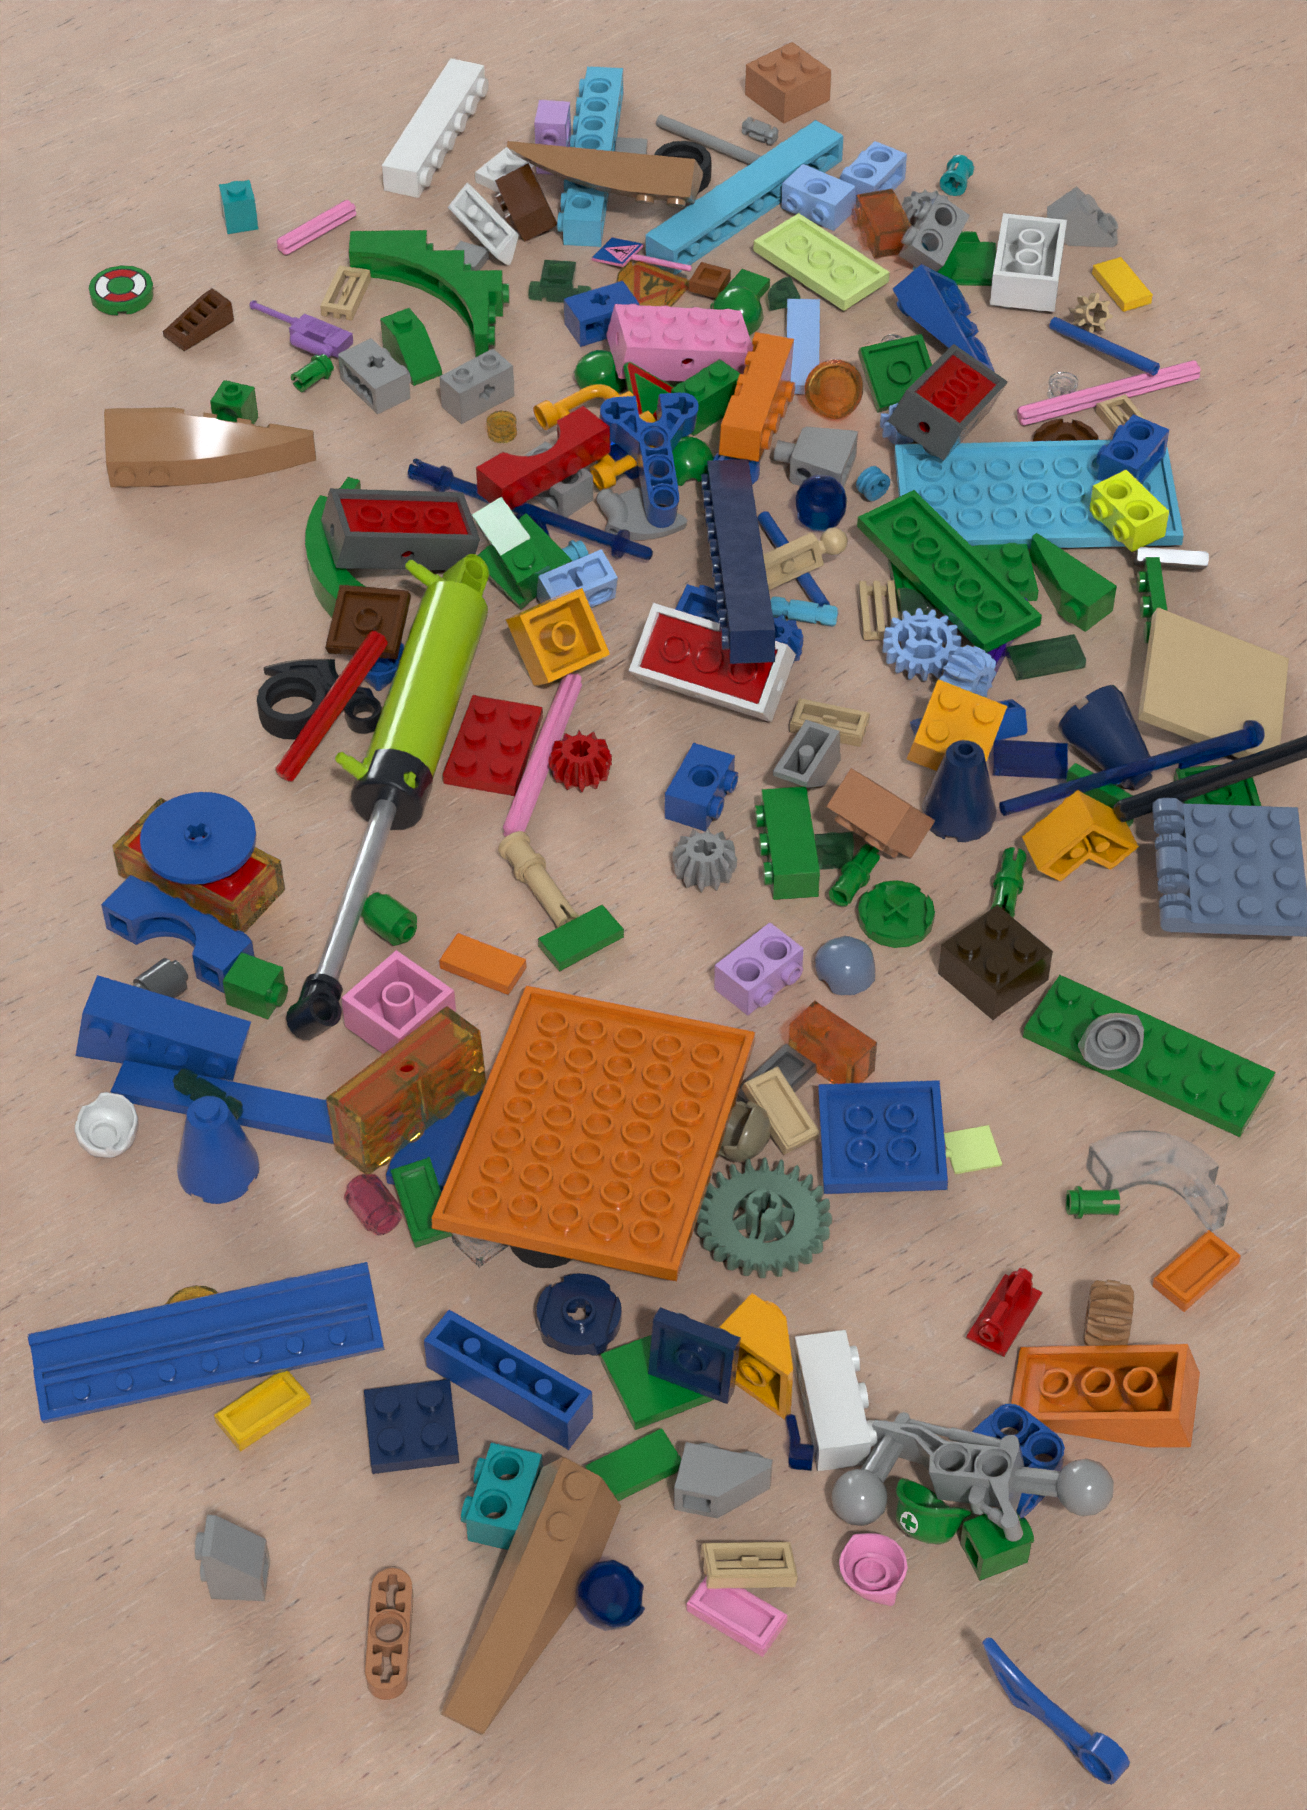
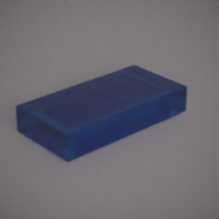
M994 740V776L1067 779L1068 743Z

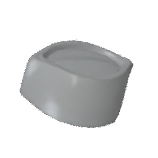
M1123 1013L1105 1014L1090 1023L1078 1043V1047L1083 1058L1090 1064L1105 1070L1119 1069L1130 1064L1140 1054L1143 1047L1144 1028L1137 1015Z

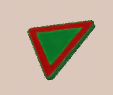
M632 362L625 363L623 367L628 391L636 396L638 414L649 411L657 421L656 411L659 394L671 393V389L674 387Z

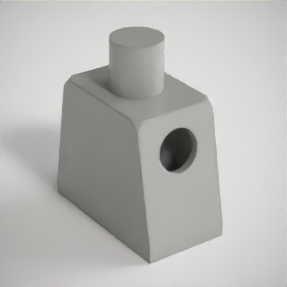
M804 427L796 444L778 440L775 447L774 460L790 463V481L792 484L840 499L856 459L858 431Z

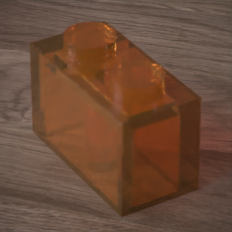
M893 189L856 195V208L852 209L851 212L854 227H859L864 247L869 248L874 259L899 255L904 246L901 242L902 237L912 225Z
M817 1001L812 1002L789 1024L788 1045L817 1065L816 1073L832 1084L863 1083L875 1071L877 1042Z

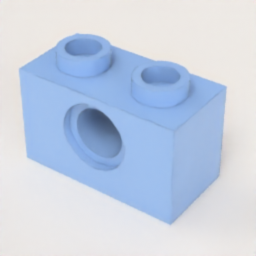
M802 164L782 183L781 208L795 215L800 213L810 221L835 231L854 212L856 186Z

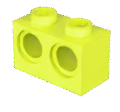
M1127 470L1093 485L1089 511L1096 520L1101 521L1112 532L1117 541L1122 542L1131 552L1165 536L1169 510Z

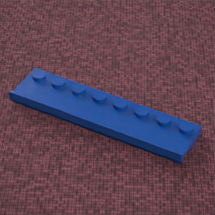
M368 1262L35 1332L27 1336L33 1360V1374L40 1418L44 1424L385 1350Z

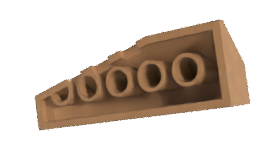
M507 141V148L512 154L544 171L602 192L635 198V202L651 205L654 204V200L667 201L666 205L678 208L685 207L686 203L694 204L703 177V171L695 159Z
M174 407L111 408L104 410L106 466L110 487L186 486L217 483L276 472L316 460L313 430L272 423L267 427H261L252 424L251 420L237 418V422L217 419V414L205 412L203 417L184 414L185 409Z
M565 1457L542 1467L441 1715L480 1735L484 1734L590 1587L621 1508L620 1503L602 1477Z

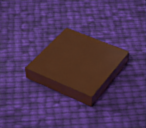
M340 585L325 646L328 654L354 656L371 631H376L383 634L388 642L379 658L398 659L411 600L409 590Z

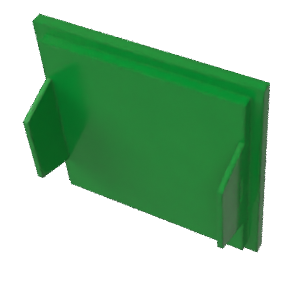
M961 231L944 266L936 272L954 280L957 285L992 286L996 243L980 242L977 232Z

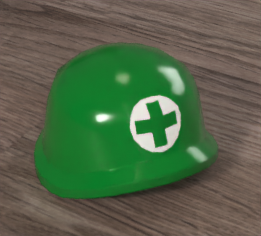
M902 1478L896 1486L898 1496L896 1521L907 1535L920 1542L935 1545L948 1543L957 1532L963 1520L970 1516L972 1512L965 1508L950 1507L943 1500H938L937 1495L933 1491L915 1481Z

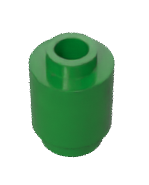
M376 892L366 899L361 913L366 926L394 946L406 943L413 938L417 931V916L414 912L389 894Z

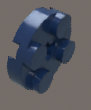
M577 1273L563 1277L564 1282L557 1283L553 1287L552 1283L546 1287L539 1297L536 1311L537 1325L541 1332L543 1343L548 1347L571 1355L589 1354L597 1356L604 1353L608 1348V1344L617 1336L622 1322L621 1302L619 1297H616L610 1290V1285L597 1276ZM578 1308H584L586 1315L589 1317L583 1320H574L568 1314L576 1313Z

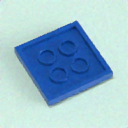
M940 1080L818 1084L824 1194L948 1190Z

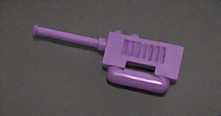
M255 300L249 304L252 310L256 309L290 323V343L319 356L324 354L328 358L330 356L338 358L339 353L347 350L353 344V334L305 313L300 318H292L258 304Z

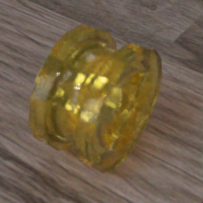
M500 410L491 413L487 417V435L490 440L496 443H507L514 440L517 436V420L513 413Z

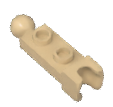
M836 527L828 528L823 532L819 541L811 532L763 554L769 590L823 566L822 554L837 555L842 553L848 543L845 532Z

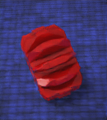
M578 730L575 736L564 733L562 741H554L551 756L549 757V767L556 783H564L567 791L573 787H579L580 791L583 792L587 786L597 789L600 781H607L610 766H612V754H610L606 740L597 739L595 732L587 736L583 735L580 730Z

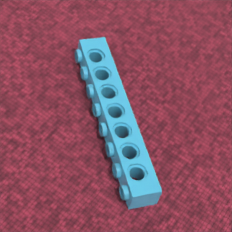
M587 66L585 79H580L579 97H577L576 116L573 119V135L570 138V147L615 151L624 94L623 68ZM564 179V192L567 193L561 194V212L558 213L557 222L558 232H563V244L601 247L609 193Z

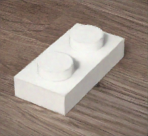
M506 147L475 172V181L500 193L495 180L529 162L512 154Z

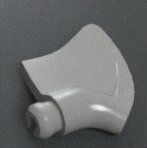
M641 486L621 494L613 493L611 489H603L597 494V503L608 518L605 532L610 537L621 540H648L674 534L685 529L687 526V519L677 513L674 523L669 527L657 528L651 525L645 515Z

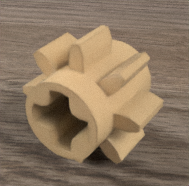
M1091 293L1089 300L1086 296H1078L1077 301L1079 304L1075 308L1070 309V312L1074 313L1075 321L1073 325L1084 326L1083 329L1093 333L1094 328L1097 331H1105L1104 323L1107 319L1113 318V315L1109 314L1107 307L1111 302L1099 301V293ZM1089 311L1094 312V317L1089 315Z

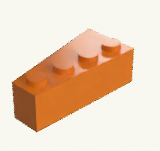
M755 332L752 339L753 349L747 353L744 373L738 377L735 394L731 396L721 423L719 455L759 462L764 449H770L773 433L777 434L780 417H785L788 402L793 401L795 382H791L794 339Z

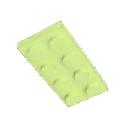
M800 213L754 240V252L843 311L889 282V271Z

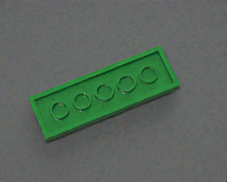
M915 490L858 516L857 527L944 615L948 616V619L954 625H957L962 634L974 646L985 650V653L1041 626L1042 615Z
M1062 975L1058 976L1024 1027L1023 1038L1237 1137H1241L1271 1087L1276 1073ZM1109 1013L1137 1015L1144 1028V1040L1141 1052L1134 1061L1119 1069L1105 1070L1090 1064L1083 1058L1078 1043L1093 1020Z

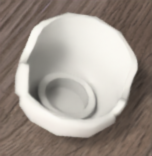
M104 1092L100 1093L94 1102L82 1106L74 1129L79 1146L90 1155L112 1158L122 1154L132 1146L138 1130V1116L134 1104L123 1095Z

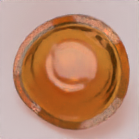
M832 359L820 363L811 370L805 382L807 402L817 413L826 418L841 419L850 415L858 407L862 399V377L855 366L844 360Z

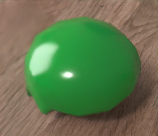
M733 286L718 293L711 309L717 310L732 309L741 311L749 336L760 328L764 319L759 298L750 289L742 286Z
M595 350L584 355L578 361L574 370V377L580 389L590 385L602 384L610 386L619 393L625 388L627 383L626 379L618 377L612 353L604 350Z
M689 436L682 437L672 451L677 484L682 486L691 478L701 482V474H707V461H712L714 456L708 445L702 440Z

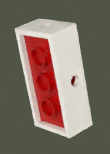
M653 603L629 672L640 681L772 722L796 654L787 644L775 641V662L730 664L728 649L722 650L719 623Z

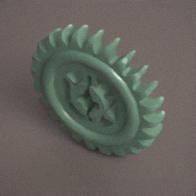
M766 1157L762 1159L759 1171H755L750 1159H746L745 1173L743 1174L732 1163L729 1168L730 1180L718 1171L716 1174V1185L718 1188L709 1182L697 1219L699 1223L697 1234L704 1238L703 1247L708 1251H714L713 1259L715 1261L722 1262L728 1259V1270L733 1271L739 1266L743 1267L742 1275L749 1276L753 1270H756L759 1278H766L768 1271H772L776 1277L783 1276V1268H787L791 1272L799 1271V1262L803 1264L812 1263V1253H821L823 1251V1242L830 1237L828 1227L832 1224V1215L828 1212L830 1209L829 1199L825 1198L821 1201L823 1187L819 1185L815 1190L810 1191L813 1186L812 1174H809L805 1180L799 1182L800 1169L798 1165L794 1167L790 1174H784V1161L782 1159L774 1171H770ZM741 1206L745 1213L733 1221L735 1213ZM761 1220V1232L759 1238L757 1239L759 1221ZM794 1220V1225L789 1233L786 1234L782 1228V1222ZM746 1229L749 1239L745 1238L738 1230ZM774 1238L779 1239L777 1241L765 1243L766 1241L773 1240Z

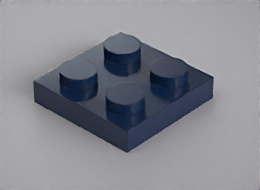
M660 1307L653 1318L648 1374L728 1404L735 1389L741 1337L730 1334L724 1329L714 1328L690 1319L682 1313H675Z
M450 1379L364 1390L372 1474L460 1463Z

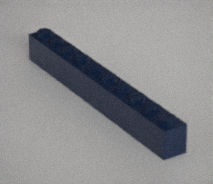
M748 459L707 461V474H701V493L703 495V509L705 511V524L712 563V578H714V594L716 595L719 631H721L722 650L728 649L730 664L775 662V626Z

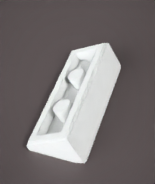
M466 183L448 208L497 259L510 265L519 234L469 183Z

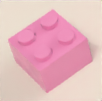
M397 950L341 998L345 1027L392 1061L446 1020L451 1023L457 1020L454 990Z

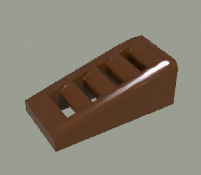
M211 288L163 330V336L183 351H186L234 321L232 303L229 299ZM184 330L189 333L187 336L182 333Z

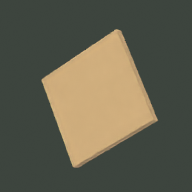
M1157 608L1152 615L1138 720L1237 758L1280 745L1289 658Z

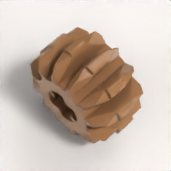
M1108 1279L1107 1281L1096 1280L1091 1285L1087 1299L1083 1334L1086 1346L1128 1345L1134 1310V1291L1131 1285Z

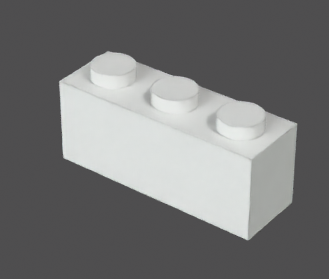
M846 1330L796 1336L794 1363L817 1471L864 1465L870 1455L871 1447H874L877 1443V1433L872 1427L874 1421H866L864 1409L869 1407L868 1393L865 1382L858 1383L856 1372L860 1371L857 1346H849Z

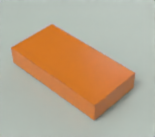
M460 933L456 934L439 959L440 969L507 995L510 994L527 968L526 959Z
M1208 1230L1154 1278L1152 1287L1185 1312L1239 1264L1241 1255Z

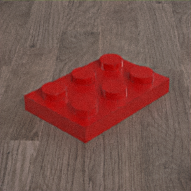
M472 695L443 772L444 784L515 796L543 719V707Z

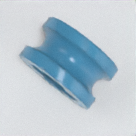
M877 466L865 469L856 482L857 490L870 501L881 498L890 486L889 476L882 473L881 469Z

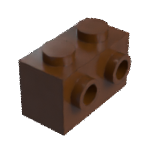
M529 163L495 180L500 191L495 197L502 211H509L504 217L515 231H519L524 242L557 226V221Z

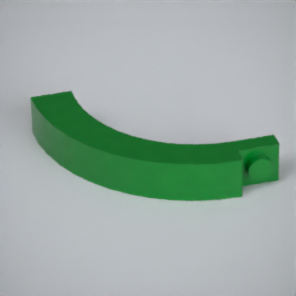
M347 477L341 487L337 489H361L360 480ZM320 495L307 521L305 547L312 588L321 606L332 618L340 585L366 586L355 579L346 568H336L321 521L327 497Z

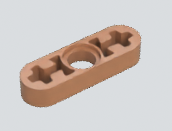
M398 1568L382 1570L374 1577L371 1585L365 1676L370 1693L382 1700H390L400 1696L408 1684L414 1594L411 1578L405 1571ZM390 1585H398L399 1589L395 1597L396 1610L388 1609L386 1592L389 1591ZM386 1624L398 1625L403 1631L401 1637L391 1643L379 1640L377 1632ZM383 1657H391L393 1675L390 1677L389 1683H381L380 1679L384 1672Z

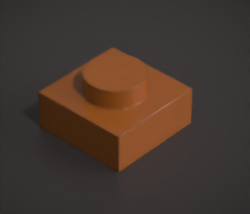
M701 262L689 280V291L716 298L718 293L722 292L730 282L731 270Z

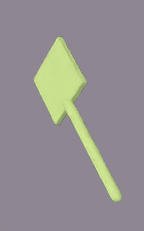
M989 1125L944 1133L946 1158H950L955 1174L1002 1166V1161Z

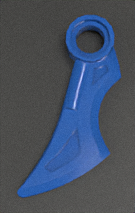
M990 1637L985 1638L982 1645L986 1656L1013 1705L1032 1714L1046 1724L1065 1743L1072 1754L1080 1759L1084 1767L1095 1778L1105 1784H1114L1130 1765L1124 1750L1110 1737L1098 1732L1091 1735L1063 1709L1041 1692L1009 1659L994 1639Z

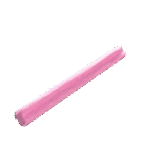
M1191 360L1161 368L1154 376L1149 373H1143L1020 406L1017 409V419L1021 425L1026 426L1093 408L1099 402L1124 394L1130 398L1197 380L1200 377L1201 369L1196 361Z
M569 673L562 677L503 825L505 837L517 831L525 832L550 768L549 757L551 756L554 741L561 740L582 687V677L578 673Z

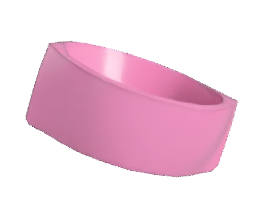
M876 1533L854 1534L843 1549L839 1560L840 1571L846 1584L857 1595L867 1601L888 1606L895 1604L896 1596L904 1582L908 1567L903 1549L894 1540Z

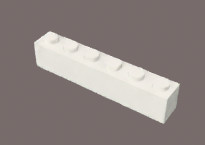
M450 58L382 164L384 191L419 198L425 187L430 186L436 169L441 168L448 150L453 149L456 137L460 132L464 131L466 121L471 114L475 113L481 97H485L487 94L488 79L485 78L484 65Z

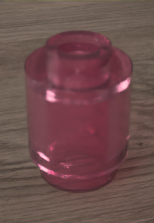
M361 1174L348 1183L344 1194V1201L367 1231H373L375 1235L380 1236L389 1233L400 1223L402 1219V1214L399 1211L400 1205L376 1174Z

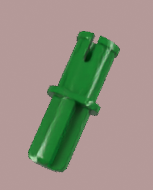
M864 844L860 847L854 858L843 865L841 868L842 875L829 890L830 899L835 904L844 907L848 906L857 891L868 884L870 881L869 874L880 859L878 855L879 849Z

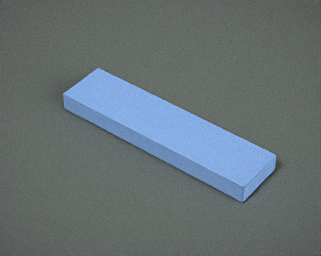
M787 299V338L794 339L791 382H795L794 394L819 395L820 299Z

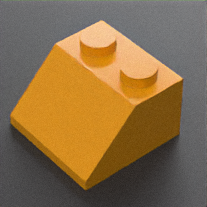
M751 1293L719 1328L741 1337L735 1385L786 1420L791 1415L793 1363L787 1319L776 1304L771 1301H763Z

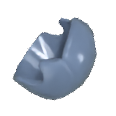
M846 935L827 941L816 953L815 969L820 981L825 980L832 993L836 995H855L867 990L875 981L876 968L874 956L870 947L862 940Z

